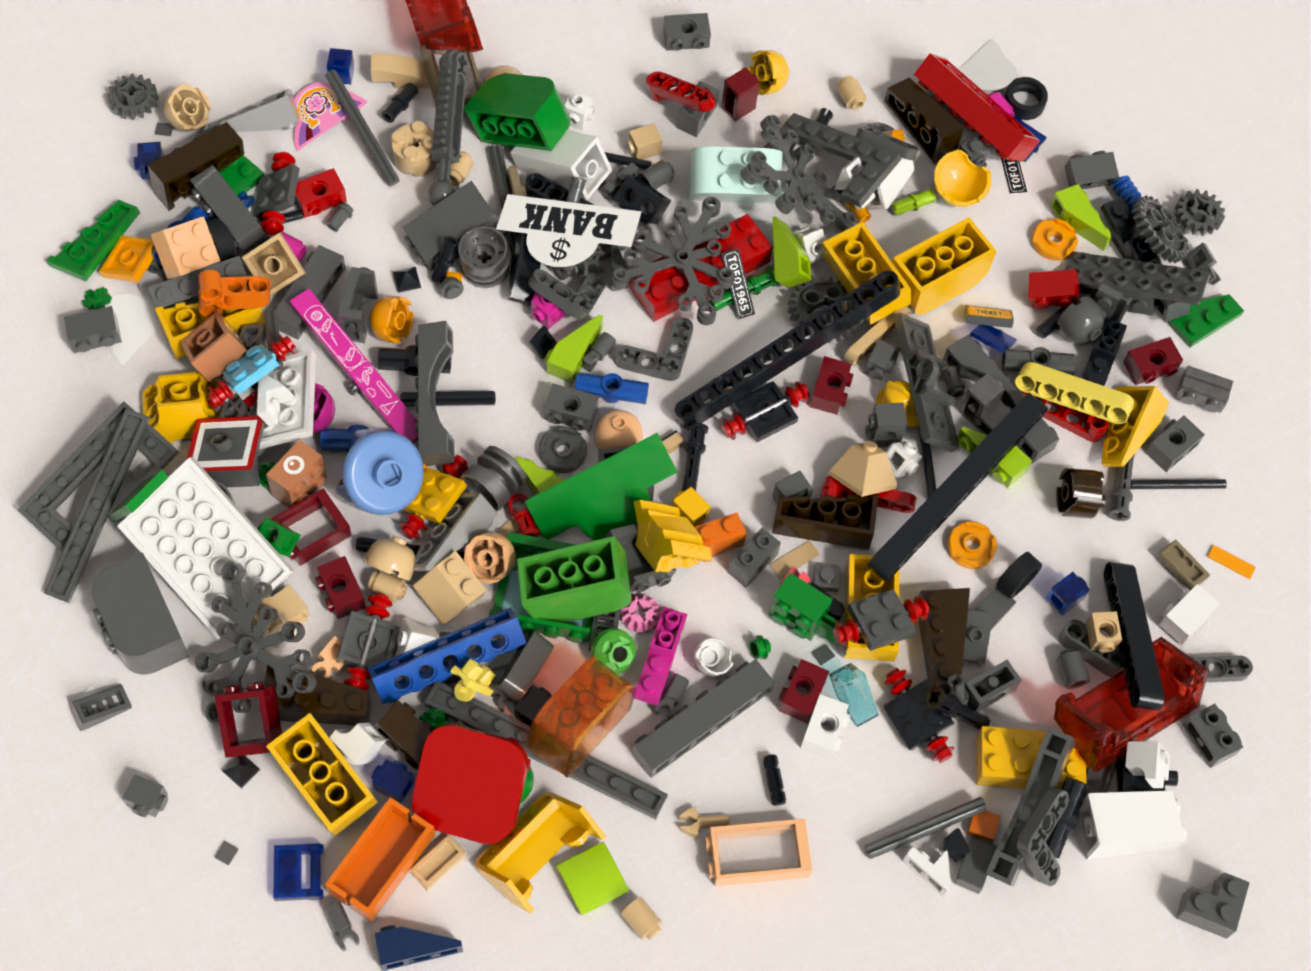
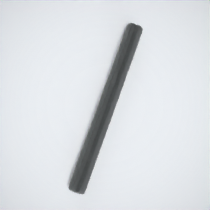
M334 69L330 70L325 74L327 81L389 186H394L399 182V177L338 73Z
M496 145L490 147V155L501 208L503 209L507 194L512 195L502 147ZM506 231L513 259L515 256L516 232Z

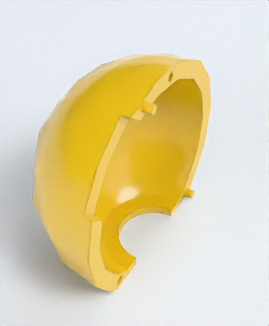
M956 150L947 153L939 160L934 171V186L941 199L952 206L968 207L979 203L987 196L991 187L992 174L984 166L979 167L969 160L968 155L962 150Z

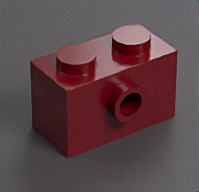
M746 67L724 81L721 107L735 122L756 109L760 82L758 77Z

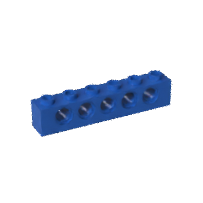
M508 608L367 669L382 704L392 703L406 694L419 692L425 686L434 682L445 681L449 676L453 675L450 671L454 666L463 668L469 659L476 661L478 664L492 661L500 654L517 650L521 645L526 644V640L517 616L511 608ZM500 634L498 639L491 641L495 635ZM471 645H476L473 650L467 651ZM453 655L451 659L443 661L446 656ZM429 665L426 670L419 671L422 666ZM405 675L402 680L395 681L398 676Z

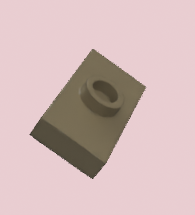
M509 166L507 168L512 195L526 196L525 184H520L517 166Z
M1176 539L1156 556L1190 590L1197 584L1203 583L1210 576Z

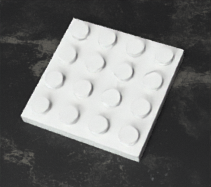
M312 350L286 356V361H283V368L281 370H272L267 374L283 384L295 396V399L279 403L278 424L268 426L265 423L259 449L313 436L316 354ZM258 381L255 383L254 390L257 392V394ZM235 397L233 402L235 403L240 397ZM257 407L253 410L249 408L248 416H258Z

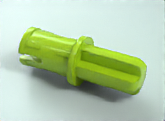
M932 189L916 195L910 194L908 198L892 203V212L898 216L911 210L918 211L922 206L935 203L936 195Z

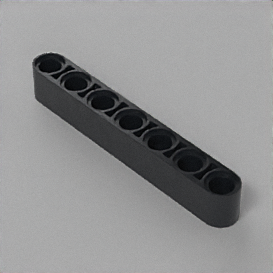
M1108 562L1105 565L1103 576L1111 612L1117 611L1122 636V641L1119 643L1118 648L1130 704L1133 708L1159 711L1164 703V691L1136 568L1132 564Z

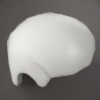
M714 637L704 639L694 651L695 665L702 674L707 676L723 675L733 666L731 661L732 650L722 640Z

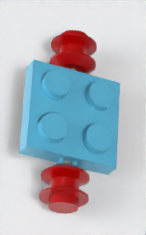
M279 335V342L274 343L270 341V348L273 352L268 351L262 343L251 347L244 357L228 364L226 370L222 372L229 381L227 383L228 386L225 382L218 380V387L215 389L208 387L211 392L207 395L216 406L221 403L224 407V400L227 398L234 400V394L231 389L233 391L236 390L240 395L279 366L275 359L278 358L279 360L286 361V354L290 352L295 355L293 349L296 346L288 336L283 338Z

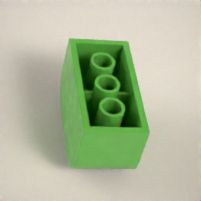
M615 536L517 559L521 603L533 619L539 618L566 623L618 611L631 603L626 552Z

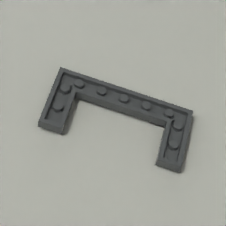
M793 113L779 129L781 135L791 129L798 136V140L791 145L789 152L801 141L850 161L859 157L864 167L841 193L843 201L860 208L902 160L898 152ZM769 142L763 147L769 149H776Z
M125 401L17 510L61 551L64 549L73 526L56 509L102 463L125 409L133 410ZM148 424L138 448L163 470L177 456L179 451Z

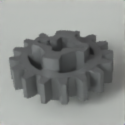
M131 74L130 78H126L123 75L122 81L114 80L115 86H109L110 93L107 94L110 108L114 109L116 115L122 114L123 119H126L128 115L131 116L132 120H135L136 115L144 118V112L151 114V107H157L156 100H159L156 86L151 83L150 78L144 80L141 74L138 78H135L134 74Z
M1196 189L1194 194L1191 191H1187L1185 196L1181 195L1175 206L1177 211L1174 216L1179 218L1177 223L1185 225L1184 231L1191 229L1192 235L1198 231L1201 236H1204L1207 231L1211 235L1214 230L1220 228L1225 219L1223 215L1225 208L1220 207L1222 201L1214 200L1215 194L1210 197L1207 190L1200 194L1199 189Z

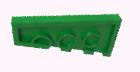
M118 200L96 218L97 222L93 226L85 227L79 232L80 237L72 243L67 242L61 247L62 252L56 257L52 255L46 262L52 268L87 281L140 214L138 207Z

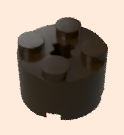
M1065 468L1061 472L1059 480H1063L1062 487H1057L1056 491L1058 511L1063 512L1062 516L1094 518L1099 508L1103 509L1106 504V496L1102 494L1103 472L1076 468Z

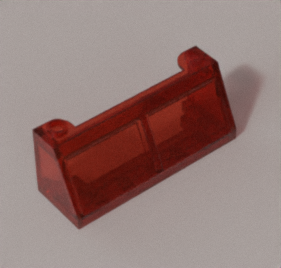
M1161 636L1152 642L1164 691V703L1159 711L1133 708L1131 706L1124 671H1121L1075 699L1073 693L1062 694L1055 702L1054 720L1064 734L1076 740L1074 747L1088 767L1098 772L1125 755L1128 742L1147 741L1200 706L1209 669Z

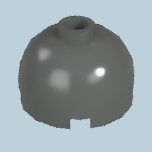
M1086 296L1079 299L1081 303L1075 306L1072 303L1068 306L1057 322L1060 328H1057V331L1067 340L1074 343L1093 341L1102 332L1101 329L1104 324L1103 311L1097 302L1091 297Z

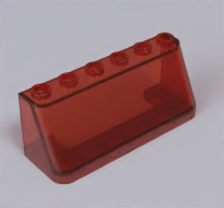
M405 0L411 19H413L412 22L420 46L425 45L427 50L442 51L456 49L459 52H478L483 50L474 18L466 0Z

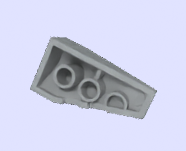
M289 88L263 99V102L258 107L256 105H249L239 111L237 116L233 113L205 125L203 130L207 133L225 122L235 132L278 130L281 128L289 130L297 126L296 122L299 121L300 115L292 91Z
M462 493L440 524L436 523L435 527L428 529L427 535L429 539L420 546L415 556L416 561L413 571L431 570L453 552L458 551L474 537L491 527L493 519L498 513L481 493Z

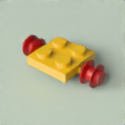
M456 455L454 463L449 465L443 464L442 469L444 473L430 468L425 469L423 483L418 495L411 504L403 509V511L411 513L405 515L406 523H399L400 532L403 536L410 540L413 538L419 539L420 534L418 531L426 530L424 518L438 524L442 522L467 487L464 480L460 479L461 472H465L469 468L467 466L468 462L463 457Z

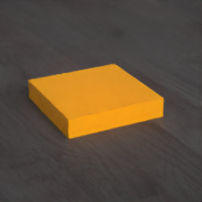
M121 236L99 270V273L103 278L139 283L154 259L151 253L155 248L153 240Z

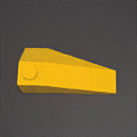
M1156 386L1115 388L1117 391L1130 395L1134 400V406L1125 423L1115 424L1109 422L1106 430L1107 439L1103 443L1101 464L1104 467H1124L1161 423L1169 402Z

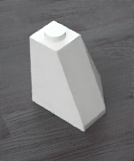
M901 158L902 160L875 190V198L865 206L868 210L889 208L915 170L912 160Z

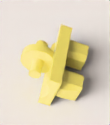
M469 659L463 668L454 666L450 671L452 674L462 678L454 688L455 697L462 702H468L474 698L476 691L489 697L494 692L489 685L497 675L485 665L481 666L476 661Z

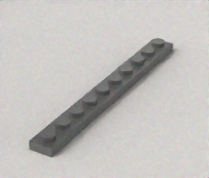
M441 682L434 684L424 701L425 706L439 709L446 713L447 717L457 722L460 720L471 729L504 738L512 737L520 741L519 744L525 749L528 757L655 820L668 797L667 793L474 698L468 702L458 700L455 697L454 689Z

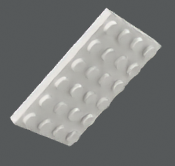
M189 457L133 513L129 514L117 526L141 553L143 552L150 564L218 640L222 639L216 631L217 626L221 622L232 623L234 627L237 625L236 622L222 613H215L211 608L212 601L220 597L226 598L229 601V605L237 610L232 584L224 581L221 575L222 567L226 563L236 562L244 567L245 577L242 582L247 602L251 600L254 594V587L258 582L271 584L273 591L294 572L291 566L193 457ZM222 602L219 603V609L222 608ZM227 626L224 628L225 634L227 633Z

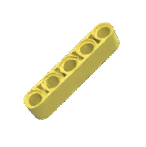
M1034 362L1025 363L1015 380L1016 387L1022 392H1030L1036 397L1115 424L1125 423L1134 406L1133 398L1126 393Z

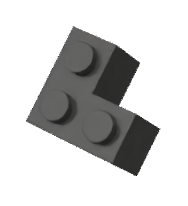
M1224 872L1214 881L1211 894L1191 886L1182 895L1176 919L1227 939L1237 931L1250 882Z

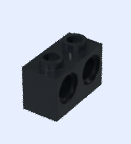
M627 175L614 197L620 203V208L642 211L639 221L646 225L658 224L672 201L634 175ZM632 190L635 191V199L633 201L630 199V192ZM650 202L653 204V211L651 213L647 209Z

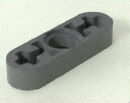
M1241 655L1189 657L1184 659L1179 665L1178 675L1187 683L1243 681L1251 674L1253 665L1247 657ZM1209 664H1217L1221 668V674L1215 675L1211 673ZM1237 664H1239L1240 668L1245 669L1242 673H1240L1239 669H1231L1228 672L1229 668H1234ZM1188 665L1192 670H1197L1193 675H1191L1190 671L1185 670Z

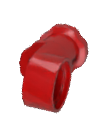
M521 493L512 495L508 501V512L512 516L513 521L517 523L519 533L538 537L540 531L536 528L527 506L522 511H516L512 507L515 501L524 502L529 498Z

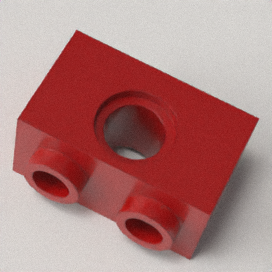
M334 168L297 182L295 201L302 211L304 218L318 215L324 210L347 202L345 188Z

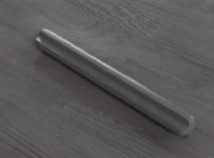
M978 797L870 842L864 847L866 855L869 859H873L985 812L987 809L986 803L982 797Z

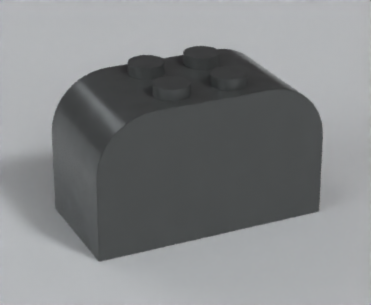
M143 552L105 568L96 576L92 584V596L97 608L93 609V612L101 626L102 633L112 654L118 653L127 669L137 674H151L190 657Z

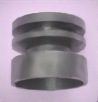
M480 226L474 227L463 235L460 239L458 250L462 272L466 280L475 287L491 288L502 283L510 270L507 242L503 234L495 228Z
M488 446L483 454L477 458V464H472L460 476V479L464 480L467 485L466 491L468 493H481L497 512L508 502L510 493L514 494L517 492L519 487L527 481L526 474L518 462L496 446Z

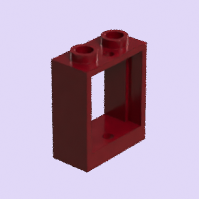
M324 488L272 517V520L289 527L321 508L335 528L334 531L302 550H299L295 545L289 558L291 561L296 559L300 566L352 536L350 525Z
M263 682L248 684V688L241 689L239 685L224 687L223 692L214 696L225 758L271 753L266 746L282 734L274 684L264 686ZM258 697L265 738L238 741L231 700Z

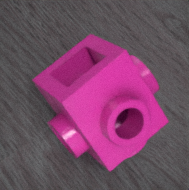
M539 293L533 296L531 301L532 316L536 321L546 326L547 329L551 328L565 316L564 310Z

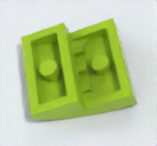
M604 841L556 865L566 889L569 890L581 916L629 892Z

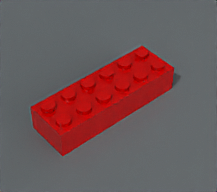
M929 53L913 74L919 79L917 83L921 87L933 91V97L942 104L945 102L950 107L948 109L949 112L957 118L961 116L965 120L964 125L973 132L975 130L981 134L979 138L990 146L992 144L997 148L995 152L1006 160L1008 158L1013 162L1015 160L1024 162L1040 142L1037 137L948 59Z
M746 214L728 223L731 227L728 238L715 239L721 244V253L718 256L698 259L722 269L725 267L722 253L739 249L746 275L770 263L773 247L749 214ZM725 229L720 230L721 232H727ZM710 241L696 245L694 250L707 247ZM663 256V257H661V258H659V259H657V260H655V261H653V262L660 261V260H663V259H667V257H664V256ZM675 267L655 272L649 283V289L645 293H639L635 290V280L637 278L630 279L629 282L630 290L653 322L678 310V299L680 296L685 295L689 287L683 271L677 270ZM693 269L698 282L709 287L717 285L715 277ZM644 283L638 284L640 287L646 286ZM687 301L681 302L683 305L689 304Z

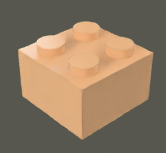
M204 216L150 234L167 279L179 277L221 262Z

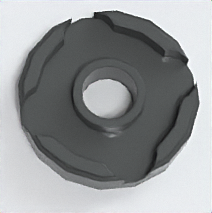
M556 427L543 435L539 443V456L542 463L548 469L557 473H569L577 470L584 463L587 457V443L577 430L570 427ZM561 445H565L570 450L568 453L561 454L556 449Z

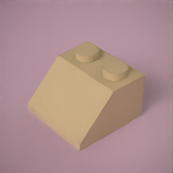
M456 551L437 564L412 586L443 626L475 603L487 591Z

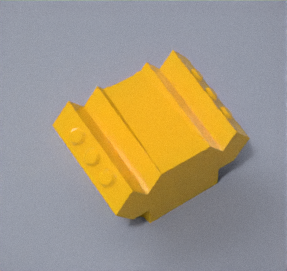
M200 372L158 376L155 384H150L142 392L143 415L150 417L149 424L172 444L178 440L192 439L196 419L220 418L222 409L216 412L207 402L210 399L207 394L211 392L208 387L217 388L218 380L213 379L209 382L207 379H204Z
M644 500L633 502L638 522L635 545L655 572H669L679 567L690 568L694 564H699L700 560L702 562L712 561L710 547L703 546L702 536L686 517L680 516L678 507Z

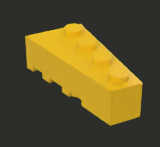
M185 302L175 304V307L164 309L163 306L156 307L155 311L175 358L179 359L186 356L180 341L206 321L208 317L201 315L199 303L186 305ZM262 308L223 309L221 315L236 329L238 335H240L242 325L265 324Z

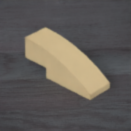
M371 53L372 82H394L395 88H405L407 83H412L417 88H430L423 61L400 55Z

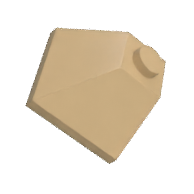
M281 232L242 257L253 276H263L270 281V296L306 274Z
M864 441L863 443L852 445L829 470L831 477L861 497L897 488V482L887 453L877 447V444L872 441Z

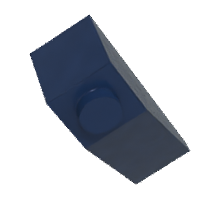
M396 925L382 927L380 932L375 933L382 971L463 952L461 940L405 927L396 928Z

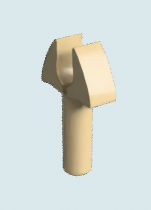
M696 807L686 810L679 816V820L691 819L694 822L692 826H680L679 830L698 838V831L702 827L729 825L728 815L700 816L696 813Z

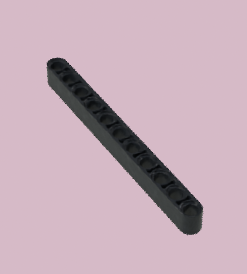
M890 270L881 272L680 400L675 406V413L680 425L687 429L689 423H703L897 299L901 290L897 274ZM847 310H853L852 312L845 313ZM812 335L811 338L805 339L806 336ZM793 348L792 350L785 352L786 349ZM767 361H772L770 364H764ZM747 374H752L750 377H744ZM732 386L731 389L724 390L726 387ZM712 399L709 403H704L706 400ZM692 412L690 415L684 416L685 413Z
M1029 392L869 561L867 567L887 583L1034 427L1049 407Z

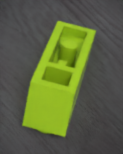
M596 316L557 342L553 350L550 349L545 358L548 374L573 384L584 364V357L590 353V348L596 342L603 329V316Z

